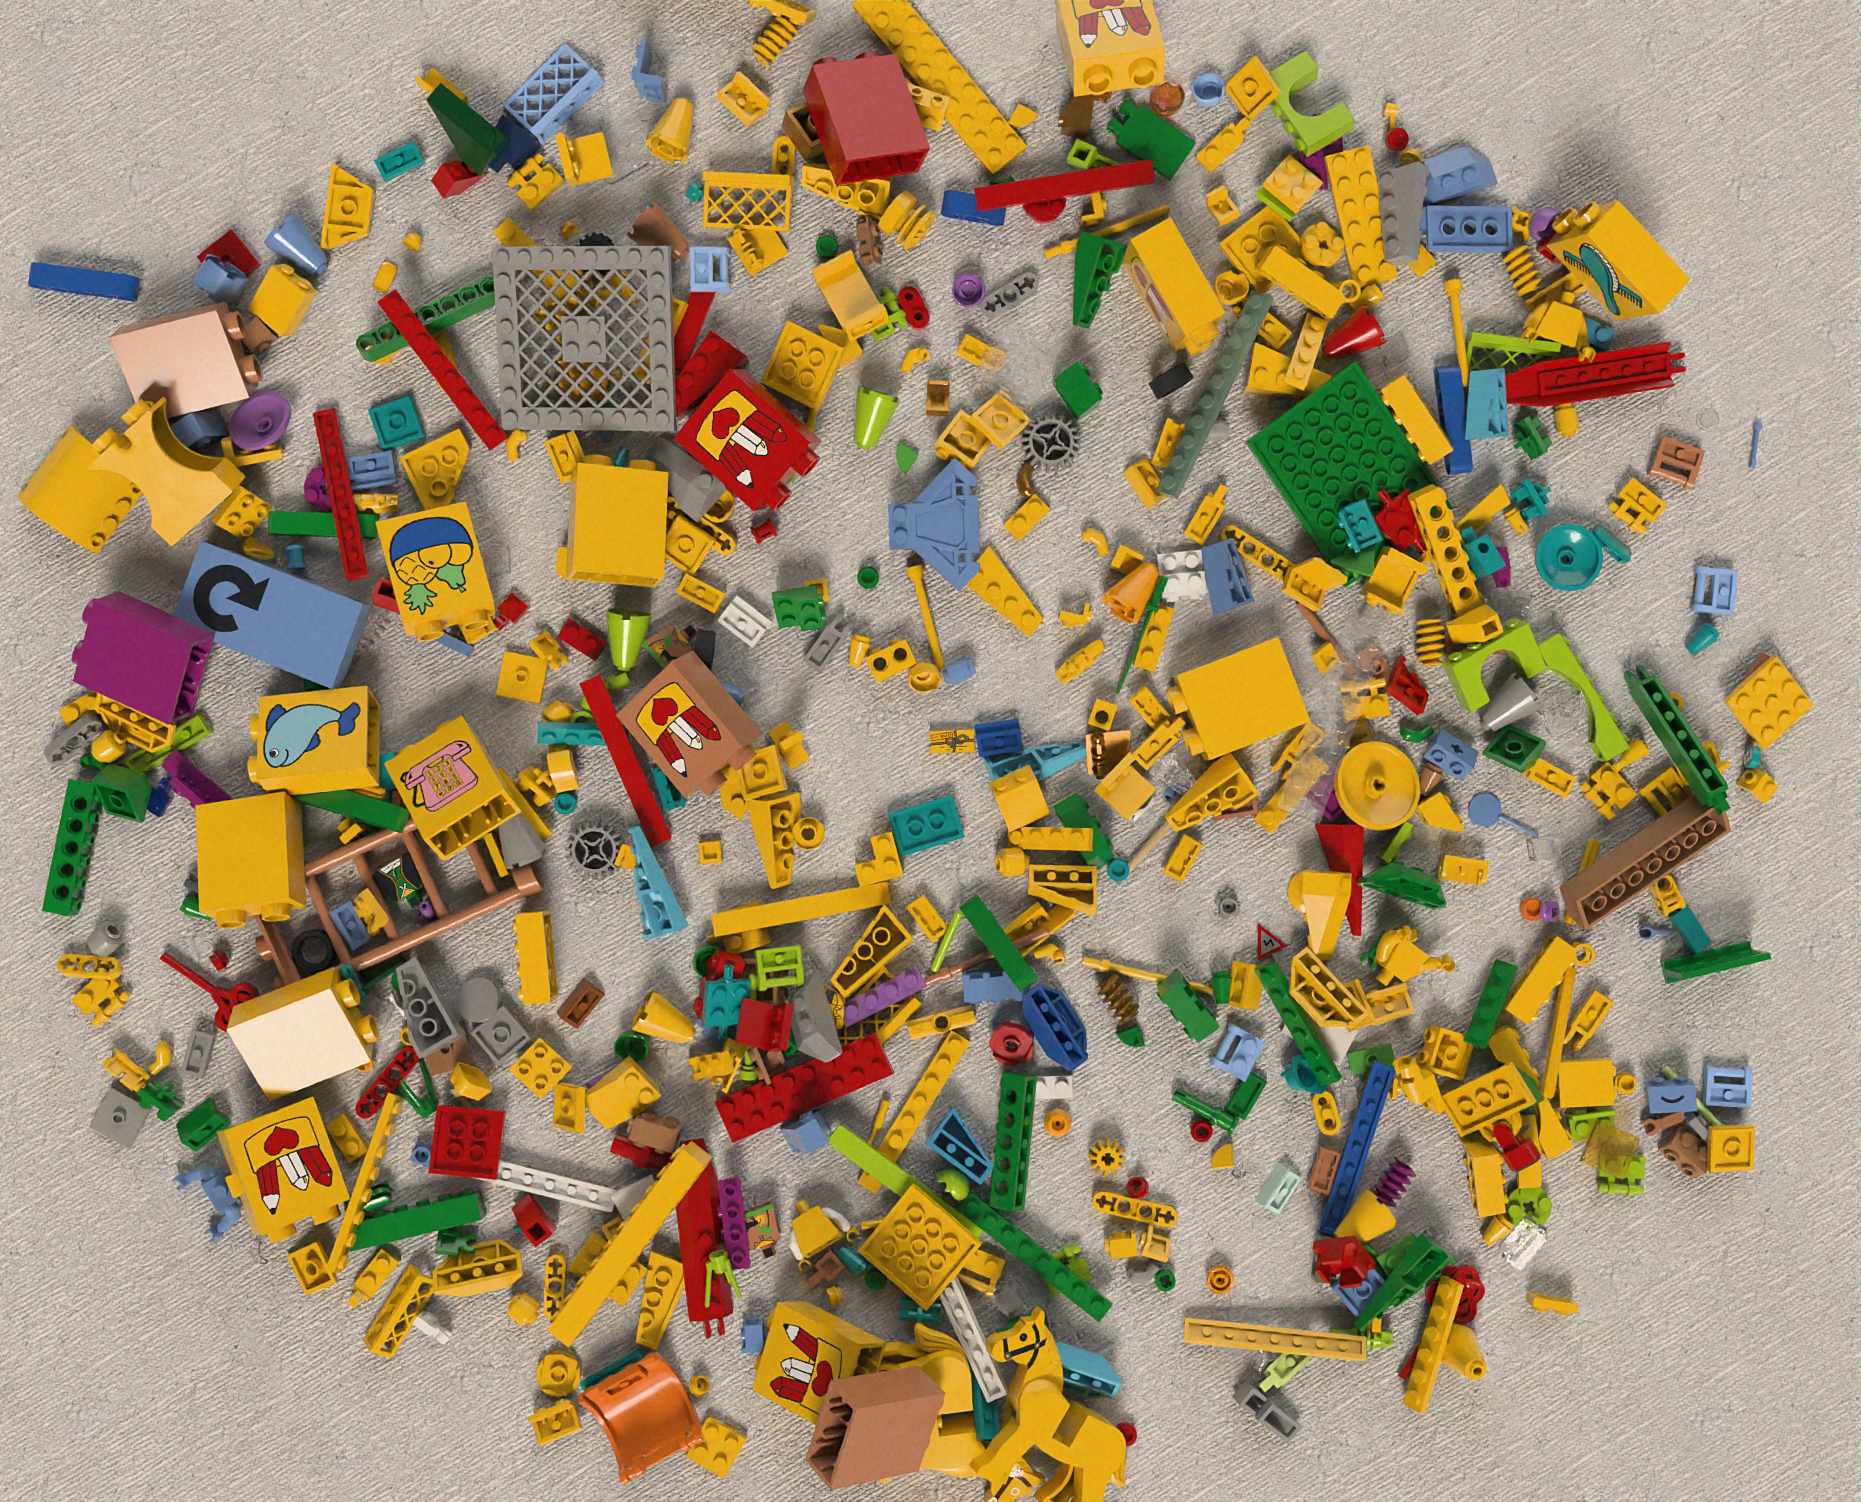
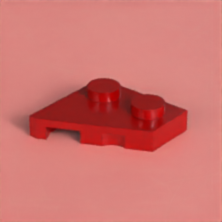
M1401 655L1396 657L1385 691L1416 715L1424 713L1429 694L1424 686L1420 684L1415 672H1409L1404 664L1406 658Z

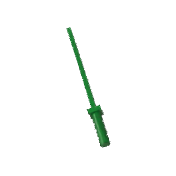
M1160 576L1150 603L1146 606V609L1149 611L1116 690L1118 694L1123 686L1152 613H1157L1159 610L1157 607L1169 580L1164 576Z

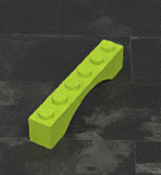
M1556 633L1539 642L1537 645L1546 668L1562 676L1580 695L1589 718L1590 732L1588 743L1600 762H1607L1630 748L1627 744L1628 738L1622 730L1619 731L1615 724L1617 722L1615 716L1610 711H1607L1604 706L1605 701L1603 697L1592 687L1593 681L1587 673L1584 674L1581 669L1580 659L1575 654H1572L1568 648L1570 644L1566 637Z

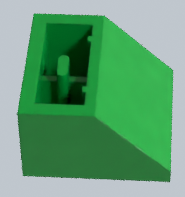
M1078 361L1054 379L1052 384L1077 421L1099 407L1103 399L1101 396L1103 392L1097 383H1092L1089 378V370L1084 364L1080 365Z

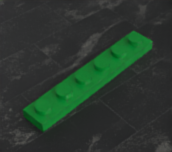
M1273 961L1259 966L1254 970L1321 1087L1338 1082L1342 1075L1302 1006L1289 993V984L1277 963Z

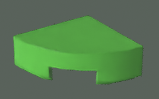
M900 443L897 448L896 459L899 468L906 475L918 458V455Z

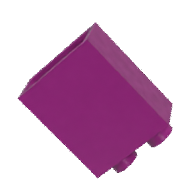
M120 591L98 599H92L86 605L82 614V621L87 624L84 639L76 645L72 653V662L77 665L73 682L168 725L192 715L215 634Z

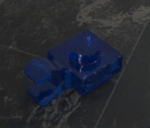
M163 777L159 782L158 788L155 786L151 787L147 810L157 817L163 816L173 800L168 795L173 788L169 784L172 779L170 777H167V779Z

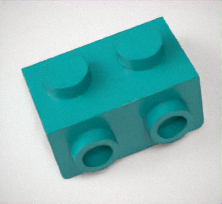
M1366 498L1340 508L1337 521L1341 529L1345 528L1347 532L1346 541L1350 549L1354 548L1355 552L1358 553L1362 548L1383 540V536Z

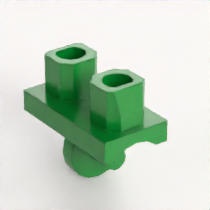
M1528 416L1512 425L1516 433L1514 435L1518 440V443L1513 445L1515 449L1521 446L1525 454H1528L1530 460L1548 452L1552 441L1547 435L1543 437L1539 435L1537 429L1541 428V422L1538 417L1530 418Z
M151 1081L146 1087L141 1088L137 1094L141 1097L139 1106L148 1110L155 1106L159 1109L156 1114L157 1118L163 1122L182 1109L185 1103L176 1097L177 1094L171 1091L174 1086L171 1082L163 1086L159 1082L156 1084Z

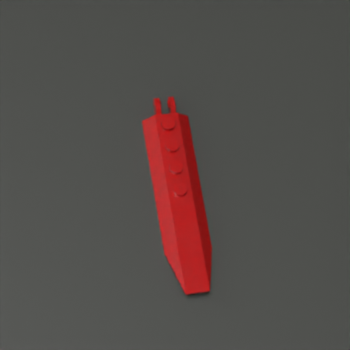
M1664 342L1596 353L1591 363H1589L1587 357L1583 361H1579V356L1538 362L1505 375L1507 404L1547 407L1674 387L1675 384L1671 375L1673 373L1685 372L1686 366L1671 368L1670 360L1684 358L1685 352L1670 354L1668 351L1671 343Z
M703 1138L681 1141L680 1143L681 1147L682 1144L688 1145L692 1141L708 1153ZM711 1161L676 1206L689 1321L703 1322L706 1339L711 1338L712 1334L709 1320H717V1332L719 1336H723L725 1334L723 1318L733 1313L730 1283H728L725 1273L717 1274L714 1270H712L710 1305L708 1308L705 1307L706 1262L710 1261V1253L718 1250L726 1251L725 1240H721L720 1227H723L722 1218L718 1216V1205L720 1204L718 1180Z

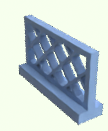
M564 43L503 104V107L543 145L604 84V81L593 67L591 68ZM566 52L571 55V64H560V58ZM584 68L588 71L582 78H575V69ZM561 69H571L569 79H560ZM548 70H555V79L544 80L545 73ZM559 84H570V90L566 94H559ZM540 85V95H529V89L532 86ZM544 85H555V94L544 95ZM555 99L554 106L551 109H543L544 100ZM539 100V110H528L529 101ZM517 101H524V111H514L511 107ZM539 115V121L531 127L528 124V116Z

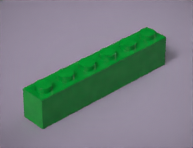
M467 1188L459 1191V1195L455 1196L447 1193L438 1196V1200L429 1201V1198L416 1201V1205L410 1207L407 1204L395 1206L393 1211L386 1212L385 1209L374 1211L372 1216L364 1217L362 1223L357 1226L355 1232L357 1238L353 1247H350L349 1250L352 1252L480 1221L486 1216L481 1191H473V1188Z

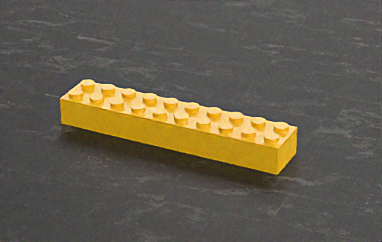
M692 1141L688 1145L682 1144L670 1158L673 1162H669L657 1175V1178L660 1180L656 1179L643 1194L646 1199L643 1197L630 1211V1214L633 1216H629L616 1230L619 1234L616 1233L603 1248L604 1251L590 1265L589 1268L591 1269L581 1277L576 1284L577 1287L570 1292L563 1301L561 1308L551 1317L549 1322L552 1325L547 1330L568 1348L582 1334L713 1158Z

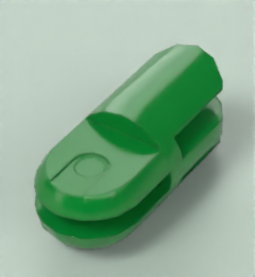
M388 1181L371 1186L372 1195L369 1202L365 1204L363 1212H369L393 1202ZM350 1199L343 1203L345 1213Z

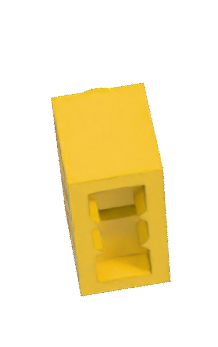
M897 638L888 643V648L881 650L878 647L868 652L869 656L865 659L876 683L917 664L906 639L901 641L900 638ZM897 649H904L907 656L904 660L898 661L894 658V652ZM883 658L887 664L883 670L874 668V661L876 659Z

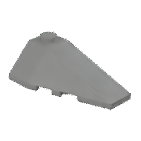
M414 957L397 967L396 972L400 995L403 998L404 1017L408 1026V1039L419 1059L443 1049L464 1037L465 1033L457 1018L418 958Z

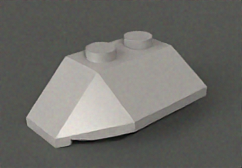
M815 970L804 978V985L797 987L789 1004L794 1005L791 1027L799 1051L823 1062H829L843 1052L820 971Z

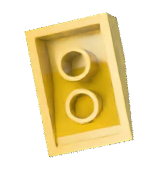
M629 1055L585 1092V1108L609 1130L643 1112L661 1097L659 1085Z

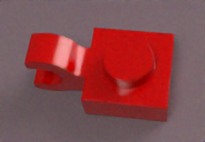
M512 592L497 608L501 614L493 621L499 631L510 620L516 624L530 608Z

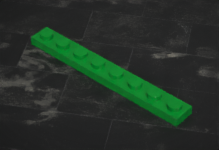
M972 1190L958 1206L957 1210L1096 1321L1100 1322L1113 1306V1302L997 1210L990 1207L987 1202Z

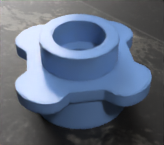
M419 1141L416 1143V1149L410 1156V1159L414 1163L423 1165V1167H429L432 1146L429 1147L424 1142Z

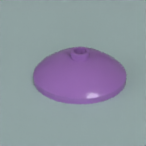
M272 391L261 392L246 399L231 417L229 435L232 441L238 447L245 450L261 449L277 441L287 429L290 421L291 408L288 401L281 394Z

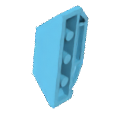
M1063 1342L1056 1343L1062 1363L1064 1391L1085 1398H1115L1122 1380L1103 1356Z

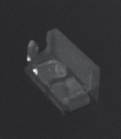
M1492 586L1482 588V605L1487 604L1498 616L1512 619L1518 618L1520 620H1523L1524 616L1527 617L1532 594Z
M1525 1215L1513 1228L1512 1232L1499 1244V1249L1504 1252L1501 1256L1521 1271L1547 1242V1228Z

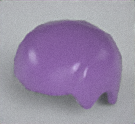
M1551 207L1538 209L1532 215L1529 223L1530 236L1537 241L1546 239L1553 229L1552 224L1556 220V216H1560L1562 213Z
M972 273L962 274L953 282V298L960 306L966 308L974 307L983 300L986 293L985 285L977 275Z

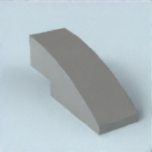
M1247 1379L1232 1396L1258 1422L1287 1444L1302 1428L1293 1417Z

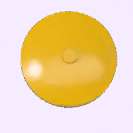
M1364 742L1347 751L1336 767L1334 789L1337 800L1347 816L1362 827L1372 830L1392 829L1407 821L1415 812L1420 799L1419 777L1410 759L1398 748L1384 742Z

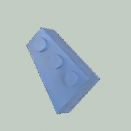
M191 412L170 426L178 440L196 453L230 436L219 412Z
M1003 969L962 972L964 1003L978 1004L987 1000L1003 1002L1006 998H1013V1001H1022L1023 995L1031 989V985H1029L1020 992Z

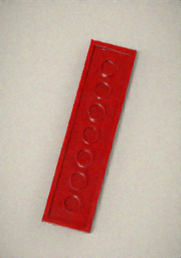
M877 1032L841 1046L843 1053L829 1062L813 1058L770 1077L771 1084L769 1085L762 1080L716 1100L714 1103L732 1143L893 1075L895 1072Z

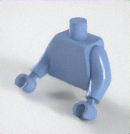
M203 1164L187 1173H180L172 1179V1182L178 1181L180 1186L176 1189L181 1190L190 1182L201 1180V1186L218 1213L223 1216L216 1226L204 1232L205 1235L208 1233L212 1234V1239L209 1242H213L221 1238L223 1232L227 1231L240 1219L241 1212L239 1206L242 1205L240 1197L233 1199L225 1179L227 1176L222 1168L216 1170L210 1164Z

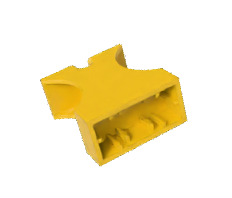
M162 397L151 408L140 399L121 417L130 426L128 430L120 436L110 427L91 445L100 456L88 468L90 470L112 471L136 484L150 505L152 515L151 528L169 545L173 546L229 496L246 476L226 457L204 456L182 444L169 426L166 416L167 399Z

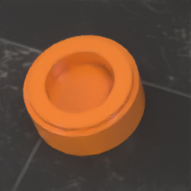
M1527 898L1522 901L1520 905L1522 917L1531 921L1540 919L1542 902L1535 898Z

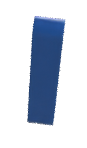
M31 262L28 286L37 289L126 301H137L140 278L132 275Z
M1460 366L1435 367L1434 382L1440 426L1454 447L1452 452L1444 456L1446 472L1448 475L1471 473L1473 461L1470 440H1465L1467 414Z

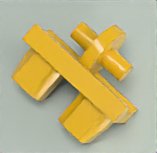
M529 765L517 775L519 778L517 787L522 792H527L530 789L536 794L532 799L539 807L548 803L559 794L549 778V769L543 772L539 768Z

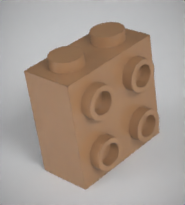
M646 1109L630 1120L627 1132L630 1133L628 1140L633 1141V1144L638 1147L646 1148L647 1145L655 1148L654 1151L667 1155L668 1152L672 1153L676 1148L684 1124L679 1123L680 1120L672 1116L660 1117L658 1112Z

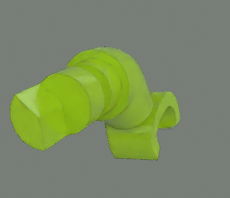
M626 672L618 676L612 675L608 677L606 682L603 680L609 695L611 691L617 692L632 685ZM583 694L580 705L582 711L573 714L570 723H577L580 716H585L589 719L590 724H596Z

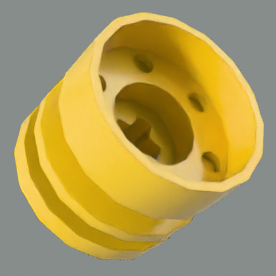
M904 190L886 209L878 223V228L889 237L899 231L896 243L902 244L904 242L903 248L908 252L928 234L936 218V213L933 210L927 212L928 206L922 205L915 210L918 198L908 190Z

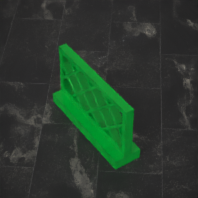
M1742 941L1701 951L1697 955L1688 954L1663 960L1660 963L1665 983L1669 984L1769 960L1771 956L1770 952L1752 949L1750 941Z

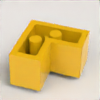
M893 832L870 837L876 859L854 865L860 887L903 876L904 873Z

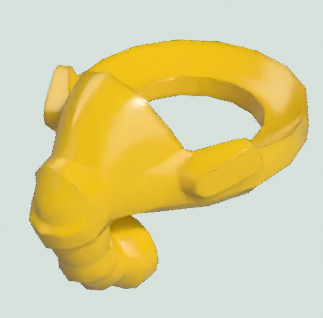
M253 537L247 538L240 547L242 555L252 559L269 560L273 559L275 555L274 551L268 549L266 545H259Z

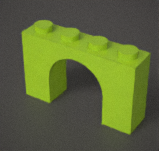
M1307 51L1269 72L1282 91L1270 103L1271 111L1275 117L1279 116L1285 132L1292 135L1295 146L1300 152L1303 151L1306 157L1353 130L1355 119L1343 102L1325 113L1313 117L1297 113L1290 105L1289 99L1293 93L1317 79L1318 66Z
M1518 618L1511 619L1502 627L1504 632L1485 642L1469 643L1467 648L1450 654L1448 659L1442 662L1461 708L1472 713L1490 702L1481 680V668L1486 658L1495 651L1506 650L1516 673L1526 679H1530L1547 669L1528 622Z

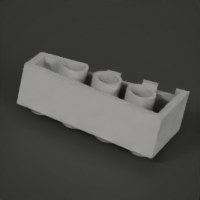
M1418 161L1377 174L1385 261L1397 267L1418 261L1421 231L1419 230L1421 219L1424 216L1422 207L1427 193L1425 184L1430 170L1429 167Z

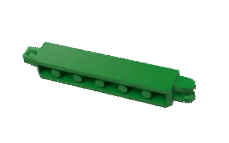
M1643 665L1636 667V673L1641 680L1640 682L1637 681L1632 672H1624L1623 677L1631 689L1629 691L1630 695L1701 805L1707 804L1708 807L1712 806L1718 815L1727 812L1731 808L1726 800L1728 797L1726 794L1728 790L1727 782L1659 678L1655 675L1650 676Z

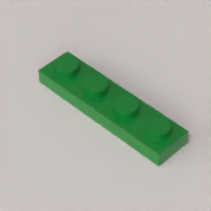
M1498 959L1495 960L1463 1041L1465 1043L1486 1050L1518 971V966Z

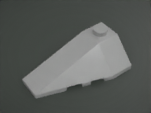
M662 436L647 451L651 461L656 463L657 471L668 472V489L680 509L696 522L706 514L727 490L725 485L707 468Z

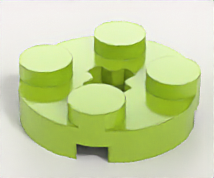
M1517 1185L1508 1192V1203L1505 1204L1508 1218L1516 1226L1522 1229L1537 1230L1548 1220L1552 1202L1543 1189L1540 1187L1518 1189ZM1532 1201V1210L1524 1212L1525 1207L1523 1203Z

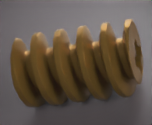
M1113 974L1101 981L1095 988H1101L1097 995H1106L1102 1002H1111L1107 1009H1116L1113 1017L1120 1016L1121 1019L1118 1025H1122L1139 1013L1137 1011L1139 1004H1132L1134 997H1126L1129 990L1127 988L1121 990L1124 983L1122 981L1116 982L1119 976Z

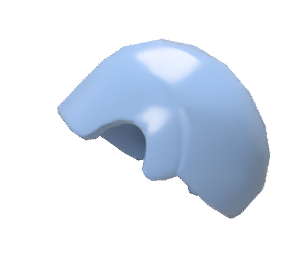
M1206 73L1198 75L1194 83L1191 84L1193 99L1200 106L1206 108L1217 105L1225 95L1226 87L1224 81L1217 74Z

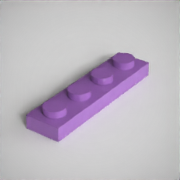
M916 966L847 1001L844 1004L843 1016L846 1027L926 988L927 985L919 968Z

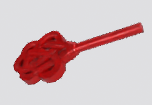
M164 952L160 957V960L211 994L214 1003L219 1006L215 1013V1024L225 1032H228L227 1026L233 1007L241 1004V1001L246 1002L261 996L258 988L253 983L243 982L237 984L230 991L227 988L214 986L167 952ZM246 990L249 994L241 993V991Z
M1467 1264L1461 1266L1448 1265L1441 1271L1440 1277L1447 1276L1464 1285L1454 1321L1459 1324H1468L1474 1320L1477 1314V1303L1485 1294L1484 1285L1480 1282L1479 1273L1473 1266ZM1440 1277L1430 1282L1425 1290L1426 1299L1431 1306ZM1421 1340L1398 1374L1403 1380H1406L1413 1370Z

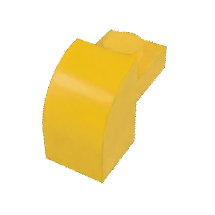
M548 744L549 753L547 754V761L551 779L557 793L579 789L578 770L573 760V746L569 744Z

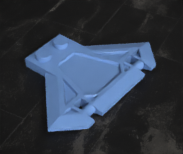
M954 458L912 504H888L890 550L913 549L960 592L980 571V562H973V554L980 553L978 496L971 495L970 487L977 486V478ZM956 487H961L962 495H956ZM958 554H964V562L958 563Z

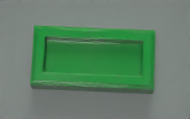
M1250 1072L1246 1082L1242 1080L1239 1082L1224 1108L1245 1120L1266 1086L1267 1081Z

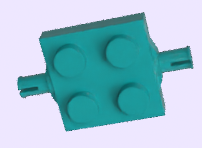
M729 964L724 965L723 978L716 981H705L702 1025L704 1027L718 1026V1038L722 1040L727 1039L728 1027L738 1024L742 999H749L751 981L748 978H733L734 966Z

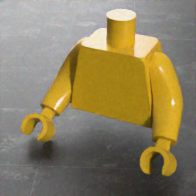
M1563 291L1559 303L1547 301L1540 304L1529 314L1524 322L1523 333L1520 335V339L1527 337L1529 344L1537 337L1550 342L1561 343L1562 346L1576 348L1580 353L1578 360L1583 361L1587 357L1589 363L1592 362L1596 355V351L1589 345L1585 317L1582 315L1581 310L1572 307L1576 294Z
M1407 925L1403 926L1402 929H1390L1384 933L1379 941L1374 961L1383 967L1376 979L1385 986L1389 984L1394 976L1406 982L1408 979L1427 970L1441 968L1445 972H1452L1455 970V962L1451 961V956L1448 954L1443 955L1442 959L1439 957H1429L1411 942L1417 940L1416 929L1411 930Z

